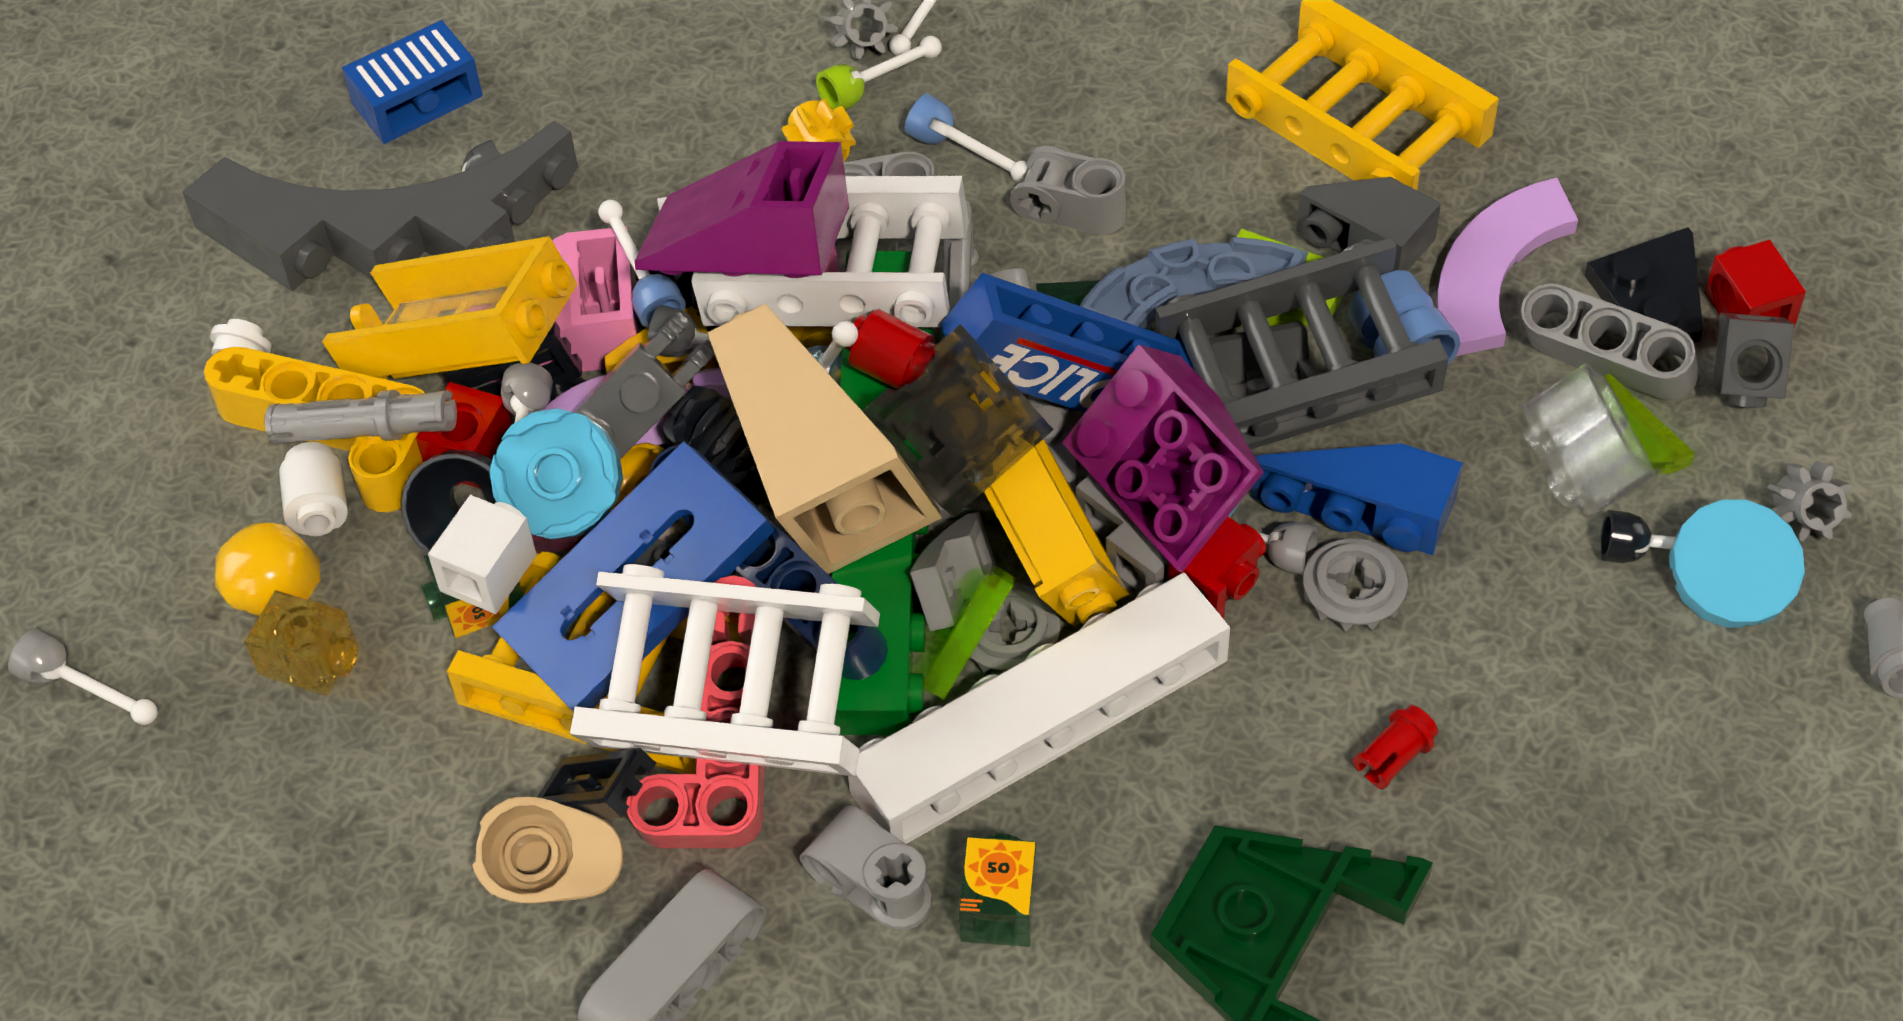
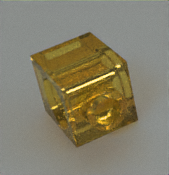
M277 590L274 591L244 641L258 675L327 697L339 677L345 678L350 674L358 656V643L345 611Z

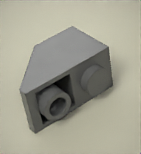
M1392 177L1307 186L1300 193L1297 231L1304 234L1306 239L1319 248L1329 247L1338 253L1343 252L1355 243H1374L1392 237L1397 246L1394 271H1408L1435 241L1441 203Z

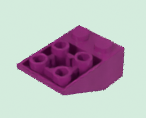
M778 141L668 195L634 261L635 269L660 271L669 275L682 274L687 271L721 272L723 275L732 277L748 273L782 274L789 278L822 275L849 210L841 142Z
M1138 345L1062 442L1173 567L1181 572L1185 570L1264 473L1220 397L1181 356L1143 345Z

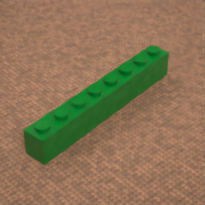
M846 251L845 272L848 265L850 251ZM876 251L872 272L908 273L912 251ZM917 327L933 335V329H922V327ZM844 347L841 356L840 387L895 447L916 478L930 477V439H919L920 421H931L932 387L924 394H919L913 390L903 393L851 367L849 364L850 351ZM929 525L832 572V578L838 584L861 590V597L865 598L880 613L878 628L886 638L888 647L885 662L870 677L861 680H849L841 677L834 725L841 728L840 735H892L911 724V713H922L924 711V674L912 673L913 652H925L926 618L924 613H914L915 593L917 592L910 571L921 555L916 554V534H928ZM857 632L848 635L847 643L855 637Z

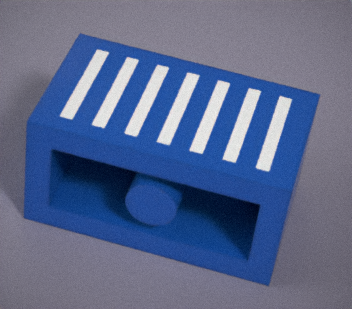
M443 20L342 67L352 105L383 145L483 96L474 58Z

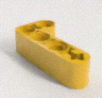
M229 347L218 351L206 362L204 368L205 380L220 416L229 423L265 432V413L271 404L376 397L378 392L383 390H396L400 395L424 394L422 389L412 385L245 347ZM419 432L403 434L401 439L385 441L380 436H360L317 441L307 440L308 442H318L329 447L350 451L348 460L361 500L367 508L376 512H391L402 508L403 489L407 480L415 469L423 463L416 441Z

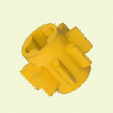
M826 99L821 101L811 100L800 104L791 112L788 118V125L783 126L781 129L788 141L841 142L843 162L849 156L850 147L856 144L855 139L850 133V130L855 125L843 106L832 110Z

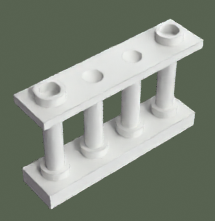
M845 176L849 210L837 239H853L846 272H823L822 275H810L803 278H789L782 274L748 273L732 277L723 275L721 272H693L691 282L703 326H721L729 322L736 315L749 312L766 303L785 326L834 327L841 321L854 323L859 316L864 315L868 317L874 310L881 309L915 327H942L941 322L951 310L944 273H934L940 239H966L969 218L962 176ZM878 239H914L908 273L872 272Z
M635 564L624 565L622 574L598 572L596 585L617 601H624L608 699L600 700L599 709L575 707L570 731L571 735L592 747L618 750L641 748L645 753L847 776L856 775L859 748L844 736H839L841 728L834 725L849 625L878 627L880 613L865 598L861 597V590L840 584H822L819 593L669 579L663 578L664 572L662 570ZM652 604L689 608L673 706L666 707L664 716L640 714L641 706L635 703ZM717 611L755 615L740 712L732 714L730 724L706 721L707 713L701 711ZM783 617L822 621L806 721H799L798 731L772 728L773 720L767 718Z

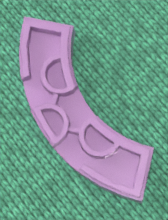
M1558 178L1534 183L1497 200L1477 215L1455 240L1441 271L1436 308L1443 313L1459 335L1460 346L1456 356L1504 346L1506 331L1499 309V294L1508 271L1515 262H1520L1534 249L1554 239L1576 233L1578 218Z

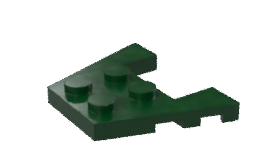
M1214 826L1151 933L1150 948L1227 1021H1320L1279 1001V998L1335 896L1341 895L1404 925L1430 877L1433 862L1413 856H1407L1406 862L1371 857L1372 850L1346 846L1343 852L1302 846L1303 839Z

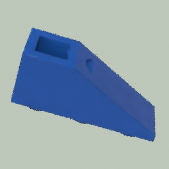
M1402 443L1257 455L1256 460L1264 473L1252 486L1251 497L1263 501L1266 506L1277 512L1290 513L1296 511L1321 519L1330 528L1340 532L1358 531L1383 539L1389 546L1402 552L1417 550L1434 555L1457 498L1463 462Z

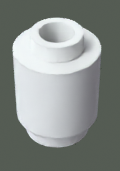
M306 442L291 448L279 469L284 521L288 527L303 535L322 536L328 534L333 529L339 528L348 516L342 463L335 456L333 450L322 443Z

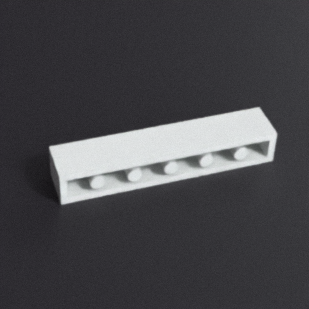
M1185 573L1176 576L1164 584L1160 582L1151 584L1143 589L1132 602L1110 614L1100 613L1095 615L1078 632L1056 644L1047 643L1036 648L1027 656L1024 662L1000 675L992 674L980 679L972 686L968 693L945 706L930 707L920 713L912 724L891 736L875 738L859 748L856 775L848 776L850 793L866 814L873 818L883 829L907 844L1225 663L1228 660L1230 626Z

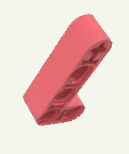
M738 576L723 577L714 582L756 587L754 583L746 578ZM717 611L701 711L707 713L706 721L730 724L732 714L740 712L743 688L733 692L723 691L716 686L717 680L722 672L728 668L741 667L747 669L755 615L740 613L738 634L741 642L732 641L725 618L731 616L732 612ZM697 759L696 774H656L646 776L640 780L643 786L636 796H629L626 804L629 806L627 810L628 817L642 840L654 847L735 848L744 846L753 841L762 828L764 819L765 766ZM669 798L678 802L677 814L668 824L657 827L645 822L644 817L647 808L657 799ZM737 798L747 803L746 815L737 824L721 826L713 822L714 809L723 800Z

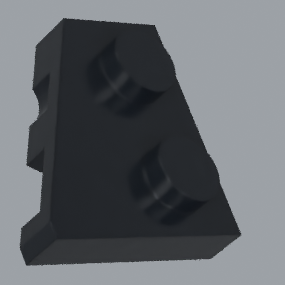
M1689 227L1587 263L1584 276L1602 300L1678 327L1686 332L1694 343L1700 342L1703 332L1694 237Z

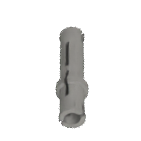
M383 390L378 392L376 397L271 404L266 409L264 424L266 434L271 435L270 441L273 444L307 440L344 439L360 436H380L385 441L399 440L403 434L413 432L452 431L457 422V406L455 400H451L453 394L449 390L411 395H400L396 390Z

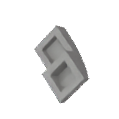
M1089 474L1076 486V498L1098 538L1106 543V552L1124 585L1138 595L1151 584L1158 582L1164 584V564L1159 550Z
M979 511L966 514L944 530L921 553L910 571L930 632L955 626L964 600L990 593L998 568Z

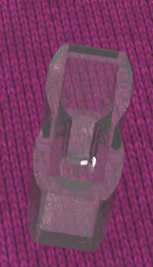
M1582 364L1523 405V411L1529 424L1523 429L1524 436L1535 453L1542 459H1547L1552 471L1546 477L1548 486L1558 501L1566 508L1574 505L1592 517L1655 475L1652 464L1642 444L1631 429L1627 415L1607 380L1587 364Z

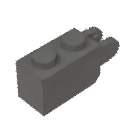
M677 312L645 345L639 342L571 411L589 417L605 429L618 449L620 459L686 393L685 385L715 355L711 342L706 340L703 344H698L686 356V361L673 374L656 358L669 344H673L685 332V327L690 321L680 312Z

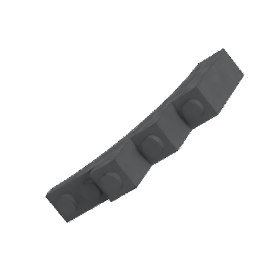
M553 121L520 146L481 166L426 183L393 189L349 191L299 186L258 174L224 157L184 189L182 193L196 229L293 291L307 278H314L322 273L333 256H336L375 281L370 273L375 265L420 258L424 252L433 256L515 242L512 226L515 223L521 224L532 215L535 206L555 188L560 189L566 186L578 168L571 131Z

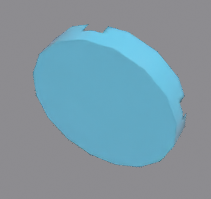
M558 408L532 412L511 425L501 438L503 441L498 446L497 454L493 455L490 468L493 497L496 502L507 503L527 517L531 534L554 540L581 536L596 527L617 503L623 480L620 453L608 432L589 417Z
M1719 500L1699 508L1678 530L1669 553L1670 570L1672 569L1673 577L1677 583L1675 588L1682 602L1701 619L1726 628H1744L1745 626H1754L1774 620L1798 595L1805 574L1803 548L1792 527L1772 509L1749 500Z

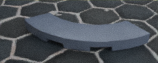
M1232 237L1230 243L1197 244L1195 239L1170 243L1149 250L1147 257L1123 269L1117 267L1093 287L1080 306L1138 327L1146 328L1156 319V308L1166 305L1176 297L1186 294L1201 295L1304 264L1308 252L1284 244L1241 237Z

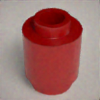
M881 309L874 310L868 317L864 315L859 316L853 323L858 330V338L853 345L845 347L846 350L850 351V366L903 393H908L911 390L919 394L927 392L936 380L945 358V349L935 344L934 336Z

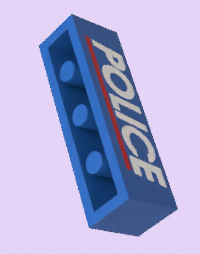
M985 273L979 276L941 322L952 370L972 377L991 366L1002 386L1011 388L1021 394H1029L1063 405L1074 411L1086 412L1138 345L1181 356L1194 370L1182 341Z

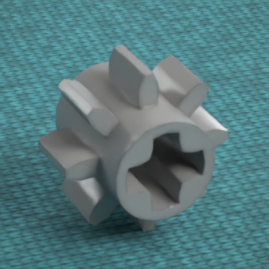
M838 0L842 7L837 15L830 14L825 16L826 21L836 24L838 34L832 38L830 43L833 46L839 47L847 42H851L850 52L852 57L856 59L862 58L864 46H871L872 49L883 54L886 50L881 40L886 32L898 31L897 26L887 23L884 13L889 11L893 5L887 0L880 1L876 5L871 4V0ZM863 14L865 17L872 19V26L870 30H861L859 35L858 30L850 27L852 17L858 18Z
M1815 461L1809 472L1800 465L1792 462L1788 463V475L1784 476L1777 484H1769L1767 487L1774 493L1773 501L1775 508L1772 510L1792 527L1797 539L1801 542L1806 540L1810 530L1824 539H1832V528L1837 526L1842 519H1851L1852 513L1847 510L1845 494L1850 492L1852 485L1839 479L1831 480L1833 466Z

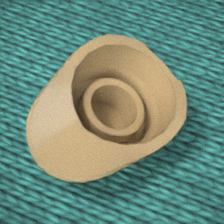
M513 797L493 807L480 821L481 830L476 843V861L472 864L474 873L480 883L491 895H495L498 898L530 904L577 900L602 894L614 885L623 866V848L615 828L596 815L543 798Z

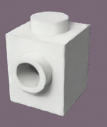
M469 495L428 553L440 592L494 614H497L537 555L527 517L507 503L496 502L492 504L473 495Z

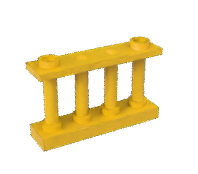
M1303 0L1301 2L1298 41L1261 73L1237 58L1228 64L1226 102L1232 106L1238 115L1246 119L1253 118L1354 181L1392 177L1418 190L1419 168L1452 138H1462L1479 148L1493 135L1499 101L1498 97L1333 0ZM1315 56H1325L1343 67L1307 100L1281 86ZM1360 83H1370L1388 94L1385 99L1352 128L1327 114L1333 106ZM1406 110H1415L1435 122L1399 156L1372 141Z
M550 552L537 553L517 583L519 591L525 592V595L563 558ZM604 591L582 612L568 640H575L582 635L586 637L592 631L590 627L617 600ZM732 612L731 616L725 618L732 641L741 642L738 634L740 613ZM688 616L668 636L684 640ZM668 636L642 660L636 699ZM500 637L491 655L479 657L458 650L447 670L457 704L587 744L570 734L574 712L537 674L514 667L520 656L502 637ZM600 702L593 709H599ZM641 706L640 714L664 716L665 711L662 713ZM600 748L610 752L619 751L618 749ZM647 753L656 762L655 766L680 774H696L697 758Z

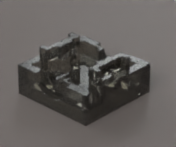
M961 324L933 348L935 351L934 359L927 365V370L911 384H906L901 389H886L862 411L895 447L913 474L935 501L953 518L1054 430ZM985 371L999 387L1000 391L996 393L980 373ZM975 393L979 405L988 397L992 400L993 404L984 411L970 396ZM931 431L944 445L934 456L928 451L937 443L927 436ZM906 439H907L908 442L914 447V449L919 453V455H920L923 459H921V458L917 455V453L912 449V447L906 442Z

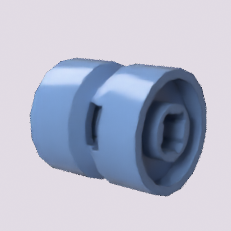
M1395 270L1381 275L1410 341L1422 344L1439 338L1447 354L1449 365L1457 355L1460 346L1459 335L1443 313L1433 306L1432 298L1415 275L1404 270ZM1359 291L1349 305L1347 312L1349 323L1364 344L1373 350L1374 357L1385 355L1388 352Z

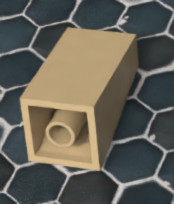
M766 303L749 312L740 313L729 322L708 332L710 342L775 518L800 548L825 572L830 574L942 519L939 508L895 447Z

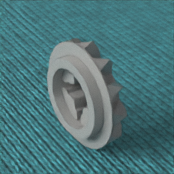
M1358 538L1336 540L1319 548L1310 557L1305 566L1303 574L1305 603H1312L1317 609L1320 621L1328 618L1338 621L1345 632L1353 625H1366L1373 631L1381 620L1386 618L1395 619L1400 606L1406 600L1408 588L1407 574L1400 560L1390 550L1378 543ZM1355 568L1361 569L1360 578L1363 579L1362 584L1366 589L1360 591L1359 597L1350 599L1349 595L1346 594L1347 589L1344 584H1348L1350 576L1354 577Z
M1006 582L993 584L989 594L967 599L962 605L956 622V637L960 643L963 657L976 661L983 674L989 669L1006 672L1024 662L1027 656L1036 648L1047 643L1056 644L1060 635L1059 614L1038 596L1035 588L1020 583ZM1004 613H1011V621H1014L1016 630H1019V632H1016L1015 641H1012V645H1006L1002 641L1001 634L997 632L1001 629V622L1005 621Z

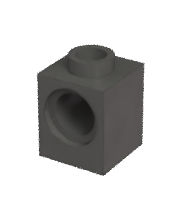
M1721 313L1713 387L1720 394L1729 395L1728 404L1764 408L1767 405V398L1785 399L1794 323L1784 317ZM1751 346L1764 347L1767 353V364L1762 372L1752 377L1740 376L1736 367L1740 353Z

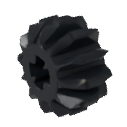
M693 385L685 396H682L669 410L671 414L662 425L665 439L672 446L680 445L684 441L687 445L698 450L732 484L742 489L759 472L734 404L729 397L725 398L712 388Z

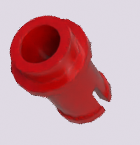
M1409 705L1405 710L1398 708L1389 715L1390 724L1362 752L1353 757V764L1357 772L1362 771L1367 765L1371 768L1363 777L1380 790H1384L1390 784V781L1419 752L1427 754L1434 748V738L1438 735V727L1424 710L1415 705Z

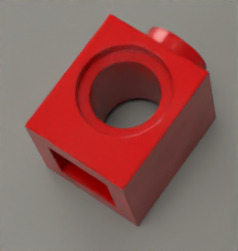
M1769 239L1746 247H1732L1722 254L1716 255L1705 294L1719 315L1721 313L1784 317L1794 323L1795 328L1806 291Z
M449 382L445 390H449L453 394L451 400L456 402V426L452 431L447 432L426 431L418 433L416 441L423 462L434 455L449 450H469L493 459V455L497 454L498 446L503 441L501 438L512 425L509 411L504 407L502 397ZM463 481L456 484V486H459L461 483H463L466 485L482 489L478 484L470 481Z

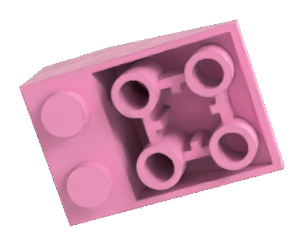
M613 228L565 233L552 241L563 260L569 265L578 285L556 319L560 327V337L568 339L571 344V354L577 353L582 360V372L606 369L604 356L640 332L639 318L632 304L636 274ZM495 306L473 309L472 311L492 309ZM556 359L541 363L539 366L556 361ZM501 378L496 379V380H493V381H490V382L499 381V380H501Z

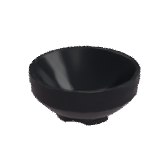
M449 450L424 461L409 476L403 489L401 502L403 520L408 533L427 554L460 509L454 498L456 484L463 481L474 482L485 492L487 502L496 503L493 497L490 477L492 459L469 450Z

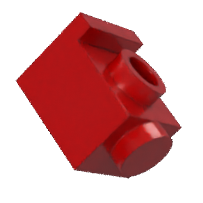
M1228 516L1183 572L1177 571L1168 561L1167 581L1185 573L1224 619L1225 602L1230 597L1236 601L1242 599L1255 585L1259 577L1258 559L1266 552V544L1254 528L1244 523L1239 524Z

